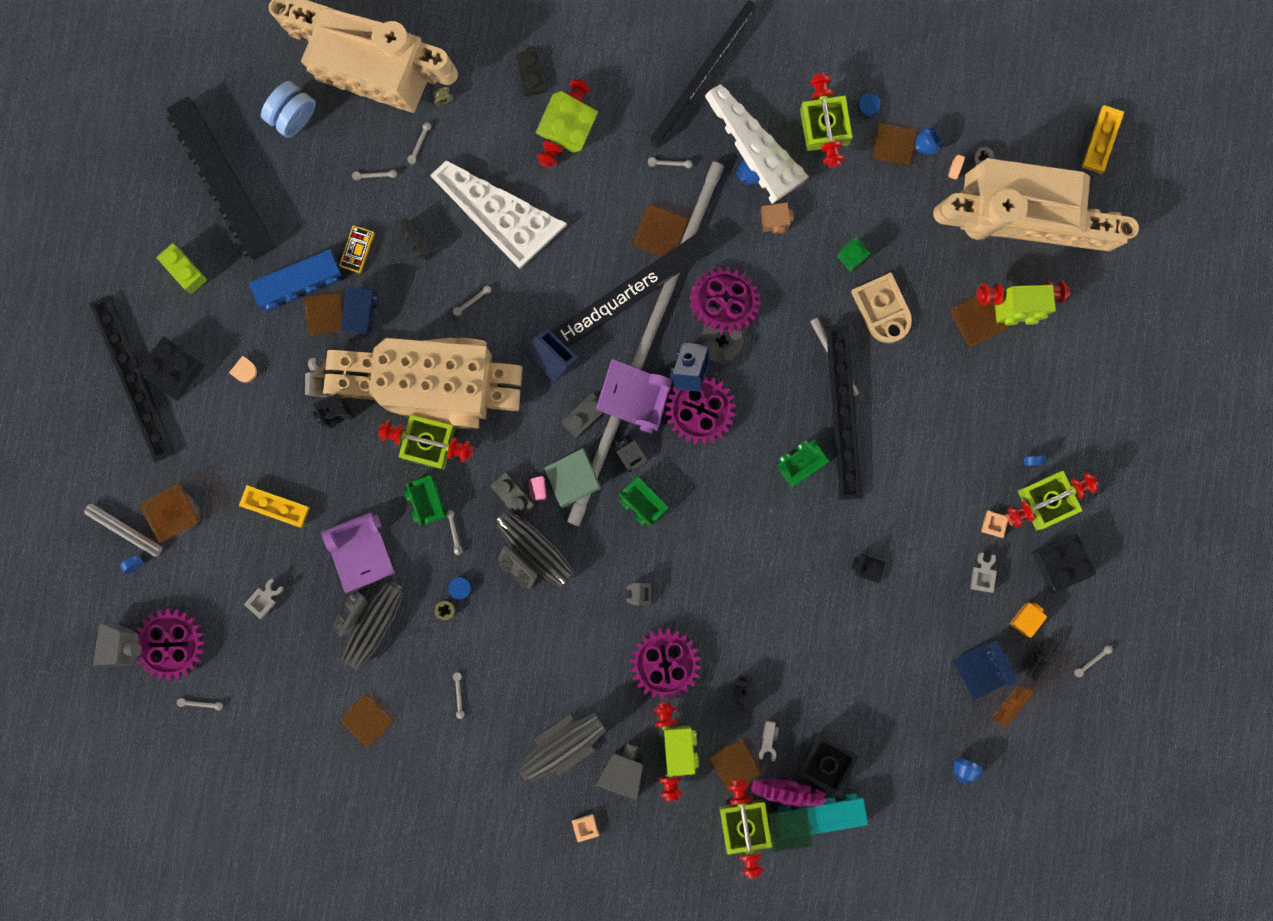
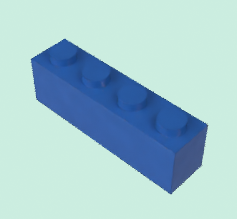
M329 249L252 281L249 285L258 307L263 311H272L278 308L280 303L296 301L299 299L298 296L304 293L312 294L317 292L321 286H331L338 283V279L343 278L334 254Z

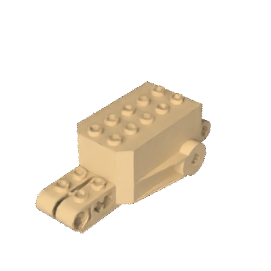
M271 0L269 4V12L291 37L296 39L302 37L309 42L301 62L307 68L306 71L313 74L314 79L318 82L327 83L341 90H347L359 96L415 113L427 82L450 85L458 78V70L444 50L422 43L421 37L409 34L403 25L398 22L389 21L381 23L308 0Z
M989 158L965 174L964 191L950 195L939 203L933 211L934 218L938 223L961 227L960 230H965L971 238L976 240L997 236L1111 251L1126 244L1127 240L1135 237L1139 231L1137 221L1131 217L1121 216L1120 212H1108V214L1100 213L1098 209L1087 210L1090 176L1084 172Z
M385 338L374 348L373 353L327 350L325 370L344 373V375L325 374L323 394L333 396L338 393L344 398L376 400L379 405L392 413L407 417L411 414L453 425L458 429L476 430L479 429V419H486L487 409L519 410L520 390L499 388V386L521 387L523 367L513 364L491 363L492 354L486 347L487 342L483 340L443 338L416 341ZM350 374H353V375H355V374L367 375L368 377H364V376H352V375H350Z

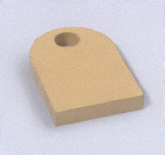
M892 273L851 290L862 317L875 339L884 343H894L901 340L909 332L912 323L911 314ZM896 325L900 330L899 335L891 336L888 333V327Z

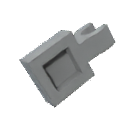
M765 720L762 747L759 751V758L762 760L764 753L767 751L772 754L771 761L776 759V752L772 748L773 740L777 741L778 727H775V722Z

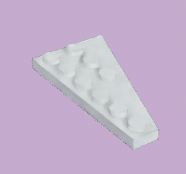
M720 84L709 90L705 96L716 115L723 118L727 124L725 127L728 134H733L737 140L734 144L749 168L757 172L760 177L759 184L762 188H767L770 193L769 200L772 204L806 181L809 176L804 172L803 168L797 165L788 152L775 142L774 138L760 126L756 119L752 118L743 105L738 103L726 88Z
M445 161L431 174L435 182L519 269L567 226V223L550 216L544 211L538 210L529 203L500 188L498 189L490 185L483 179L481 180L471 175L469 172L448 161Z

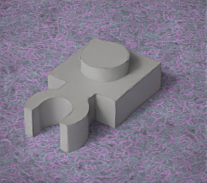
M316 358L309 359L308 367L311 372L305 373V395L329 396L323 394L325 379L323 370L326 368V359L319 360V367L316 365Z
M979 553L977 560L980 568L973 567L970 589L994 593L997 571L990 569L995 563L996 557L991 555L990 561L986 563L983 560L984 553Z
M270 579L266 583L265 591L258 588L244 604L259 619H263L277 603L272 599L274 595H280L284 590L282 586L276 591L272 590V584L275 582L274 579Z

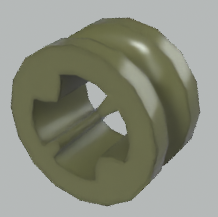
M449 87L437 89L431 94L432 98L436 99L434 101L436 106L447 104L453 100L452 95L449 94Z
M449 601L439 602L434 610L436 617L443 621L450 620L455 615V606ZM447 604L450 607L448 610L451 609V613L443 617L440 615L442 612H439V609Z

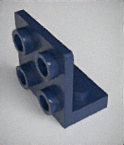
M990 641L953 660L973 700L1004 685H1012L1018 682L997 641Z

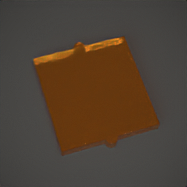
M879 124L876 139L873 141L875 147L872 159L909 166L912 151L915 150L914 140L916 131Z
M321 293L320 296L304 298L309 336L317 334L329 335L332 332L345 331L340 330L343 315L340 293L329 295Z
M367 694L355 705H351V710L340 720L366 747H369L378 736L381 737L383 735L382 732L393 722Z
M742 740L729 747L724 746L722 751L710 757L727 790L728 785L732 784V780L745 778V782L760 774Z

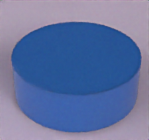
M874 94L862 96L858 103L860 113L866 117L876 115L880 109L879 98Z
M1046 455L1023 457L1025 466L1047 463Z
M135 555L124 560L120 568L124 574H130L142 567L144 562L139 555Z
M455 578L449 584V593L455 599H465L471 592V584L465 578Z

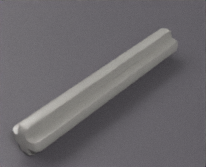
M89 504L85 508L84 513L152 556L157 557L161 553L162 546L97 506Z

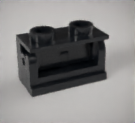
M338 393L313 404L316 410L313 412L318 424L321 423L322 426H326L329 429H332L331 423L337 424L346 419H354L346 399Z

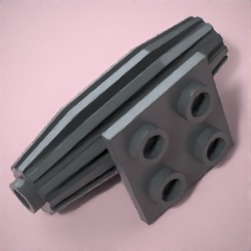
M504 512L497 519L498 525L496 528L511 546L510 549L506 546L502 548L498 559L500 561L499 565L506 572L510 571L516 577L515 580L521 587H527L530 590L537 579V574H540L561 588L574 575L575 571L560 551L531 524L513 512L509 514Z
M393 581L389 584L384 583L368 603L358 591L354 595H349L344 604L347 606L343 614L339 613L333 623L337 635H349L340 657L343 663L359 671L376 651L395 619L404 595L401 591L403 587Z
M594 712L576 721L569 714L533 739L537 747L519 763L521 767L518 769L520 775L525 781L529 779L531 782L553 772H556L558 776L595 751L592 744L606 732L604 725Z

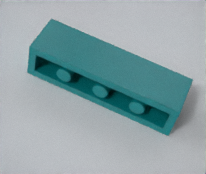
M857 793L845 794L844 799L835 800V797H826L824 805L821 806L805 805V807H791V805H780L778 810H773L779 840L868 825L864 799L861 796H857Z

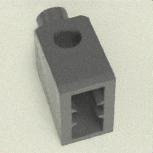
M99 623L93 665L112 667L133 665L135 657L139 656L142 650L140 644H137L138 633L121 625Z
M626 743L623 755L614 752L596 786L637 800L643 762L635 760L639 747Z

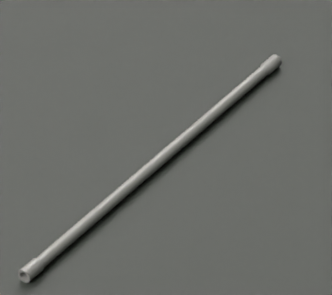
M712 162L681 243L697 233L714 188L718 184L724 169L722 164ZM680 273L664 283L631 367L639 370L642 369ZM612 415L591 464L597 478L621 421L620 418ZM591 494L574 503L567 520L568 523L579 527Z

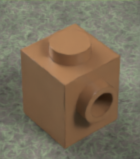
M788 203L761 207L763 232L773 231L774 234L786 232V229L790 227V222L794 221L793 211L788 209Z

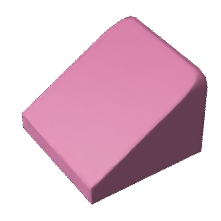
M540 476L529 479V495L533 501L546 500L545 478Z

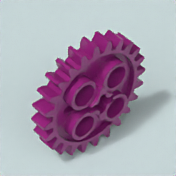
M718 267L717 273L710 269L709 276L702 273L701 279L697 278L695 285L692 286L691 292L693 293L689 297L692 300L690 308H695L692 315H699L698 323L705 321L704 328H707L709 325L712 326V332L718 328L721 335L724 330H727L731 335L735 328L740 333L741 328L747 329L749 323L754 322V316L758 315V309L761 304L758 301L760 294L756 293L758 287H751L753 280L746 281L745 273L738 276L737 269L734 273H730L729 267H727L726 272H723L721 267ZM711 288H717L719 291H713ZM733 291H738L740 294H735ZM709 307H714L718 311H712ZM731 310H736L739 314H734Z
M706 375L702 390L699 392L701 398L698 401H692L689 398L691 391L677 390L675 387L672 388L675 395H668L672 403H666L665 406L671 410L665 412V415L672 416V418L667 421V424L675 425L671 430L672 432L680 431L678 438H681L683 435L686 436L685 443H688L690 439H694V445L696 446L698 440H701L703 446H705L706 439H709L713 444L715 436L719 439L723 438L721 431L729 432L726 425H733L729 418L735 417L736 414L730 412V410L736 408V405L729 402L734 399V396L727 397L726 394L730 389L722 390L723 382L716 385L715 377L709 382ZM713 399L718 400L721 403L720 409H711L709 402ZM686 401L697 408L703 405L704 411L718 415L719 418L715 419L706 413L698 415L695 408L685 406L682 402ZM684 410L690 411L692 419L683 421L680 413ZM703 419H709L712 422V428L704 430L701 428L700 422Z
M166 609L164 614L162 610H157V616L149 614L151 621L142 620L145 627L136 628L141 633L138 635L139 641L137 644H140L142 649L139 655L141 659L137 664H145L143 672L151 669L150 677H154L158 673V680H163L165 675L167 681L173 680V676L176 679H181L182 673L185 676L190 675L188 668L192 670L197 669L194 662H202L198 655L206 652L200 649V646L206 644V642L200 641V638L205 633H198L202 625L194 626L196 618L188 620V612H184L181 615V610L176 609L174 613L172 609ZM179 627L184 630L182 639H179L176 635ZM157 628L162 631V637L159 640L154 636ZM165 642H188V643H189L188 646H175V647H151V646H150L151 643H165ZM180 649L185 653L182 661H179L176 656ZM157 650L161 651L163 655L160 662L155 659Z
M670 628L667 629L666 634H663L661 629H658V635L656 636L650 631L651 638L647 639L645 636H642L644 644L636 643L639 651L631 652L636 656V659H630V662L635 664V667L631 668L630 671L637 673L632 679L640 680L638 688L646 687L644 694L652 691L653 699L657 694H660L662 701L665 695H668L669 699L672 700L673 693H676L680 698V690L683 689L688 693L687 685L695 686L691 680L692 677L699 678L695 670L701 669V666L695 665V662L701 660V657H694L698 648L691 649L693 641L686 643V634L679 638L678 630L674 635H671ZM662 644L665 646L667 661L672 662V665L668 666L670 684L666 683L664 668L659 667V663H662L660 649ZM672 645H677L681 649L680 655L676 658H672L668 654V649ZM649 649H656L659 652V657L656 661H649L647 659L646 653ZM681 667L684 670V677L682 679L676 680L672 677V670L674 668ZM653 671H659L662 673L663 679L659 683H653L650 680V674Z
M772 778V780L756 779L753 780L751 790L754 794L763 796L767 800L805 807V805L821 806L824 805L825 799L823 791L812 789L810 785L797 783L793 780Z

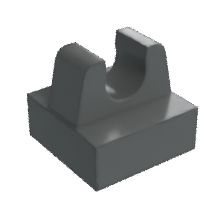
M632 583V585L626 587V590H632V598H626L627 603L651 606V583Z

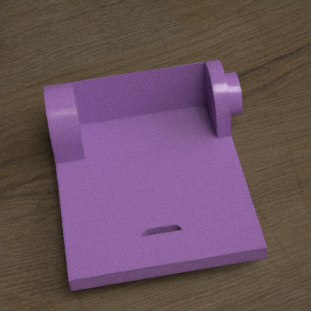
M611 359L596 410L639 425L641 431L652 433L653 430H658L673 380L661 375L644 372Z
M372 512L321 531L326 548L333 557L345 593L395 575L379 530L382 527L378 515H373Z

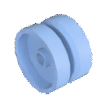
M286 81L280 84L268 97L262 108L261 118L270 126H276V130L284 137L291 138L309 121L314 112L316 102L308 94L301 93L300 88L294 83Z

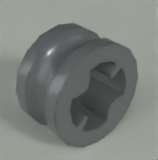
M987 147L979 148L973 156V163L977 166L983 162V160L980 161L978 159L981 153H984L983 156L986 154L989 159H994L993 151Z

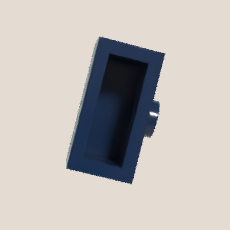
M352 286L346 287L340 330L370 334L371 330H374L376 318L373 317L374 308L377 309L379 302L376 290Z
M548 328L535 336L524 351L554 382L567 374L578 359Z
M682 344L681 350L676 354V365L671 369V380H674L675 389L701 392L711 361L708 345Z

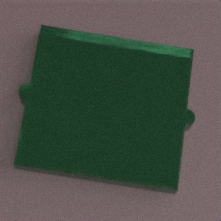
M808 809L769 813L771 826L769 834L772 835L774 852L812 847V826L809 821Z

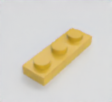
M1105 105L1101 107L1082 168L1100 174L1104 173L1124 114L1123 111Z
M246 485L239 506L300 528L303 527L310 508Z

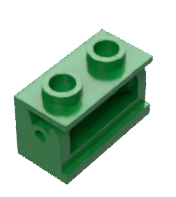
M808 440L804 441L796 447L799 451L793 455L788 452L778 459L780 464L777 465V468L791 488L829 462L818 445L814 444L815 440L810 443Z
M426 476L410 482L411 484L406 483L407 489L404 490L407 501L412 502L414 510H411V514L415 523L418 522L420 526H425L447 518L433 476Z
M638 476L619 494L621 498L620 504L627 511L632 509L637 514L634 518L643 527L646 524L651 527L668 510L667 505Z

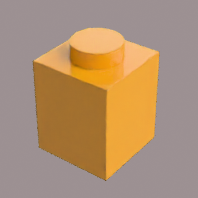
M1035 602L1032 604L1024 603L1009 624L1025 637L1031 638L1047 616L1043 614L1044 609Z

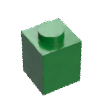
M856 237L839 251L837 257L852 272L869 257L870 252Z

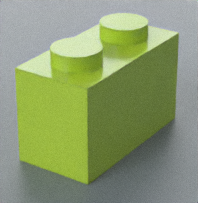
M173 243L156 257L190 294H193L207 281L206 277Z

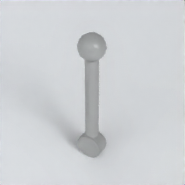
M428 122L423 124V131L412 155L408 156L407 160L410 164L416 163V155L427 131L431 129V124Z
M653 157L648 159V165L651 167L657 164L691 168L693 165L691 160L682 162L656 160Z
M395 170L364 174L356 171L352 174V178L355 181H359L361 178L385 176L395 178L397 176Z
M485 286L483 291L460 308H454V315L460 316L462 311L485 294L491 293V287Z
M448 510L446 517L449 518L455 544L454 553L459 555L462 554V548L459 546L453 520L454 511Z
M1110 645L1105 646L1100 654L1081 669H1075L1074 675L1082 677L1085 670L1104 655L1112 653L1113 648Z
M454 673L453 679L456 682L458 706L456 717L462 719L465 716V713L462 711L460 689L462 675Z
M185 698L177 700L179 707H184L185 705L215 708L218 711L223 708L221 702H216L215 704L186 701Z

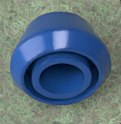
M925 126L916 136L915 147L919 153L923 152L925 155L940 153L943 147L942 140L933 127Z
M743 159L738 165V171H736L740 182H745L747 185L758 184L760 177L757 172L749 168Z
M960 757L954 760V774L958 775L956 780L967 785H969L970 781L975 783L983 774L982 766Z

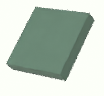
M583 448L545 467L554 493L562 508L601 489L586 451Z

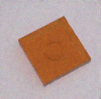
M648 204L632 245L659 256H664L679 245L688 219Z
M974 297L949 310L969 349L1009 329L1005 322L997 323L993 301L983 306L977 300V297Z
M179 483L139 504L159 543L165 542L200 522Z
M1017 686L992 716L991 721L998 726L1006 728L1034 695V692L1029 688Z

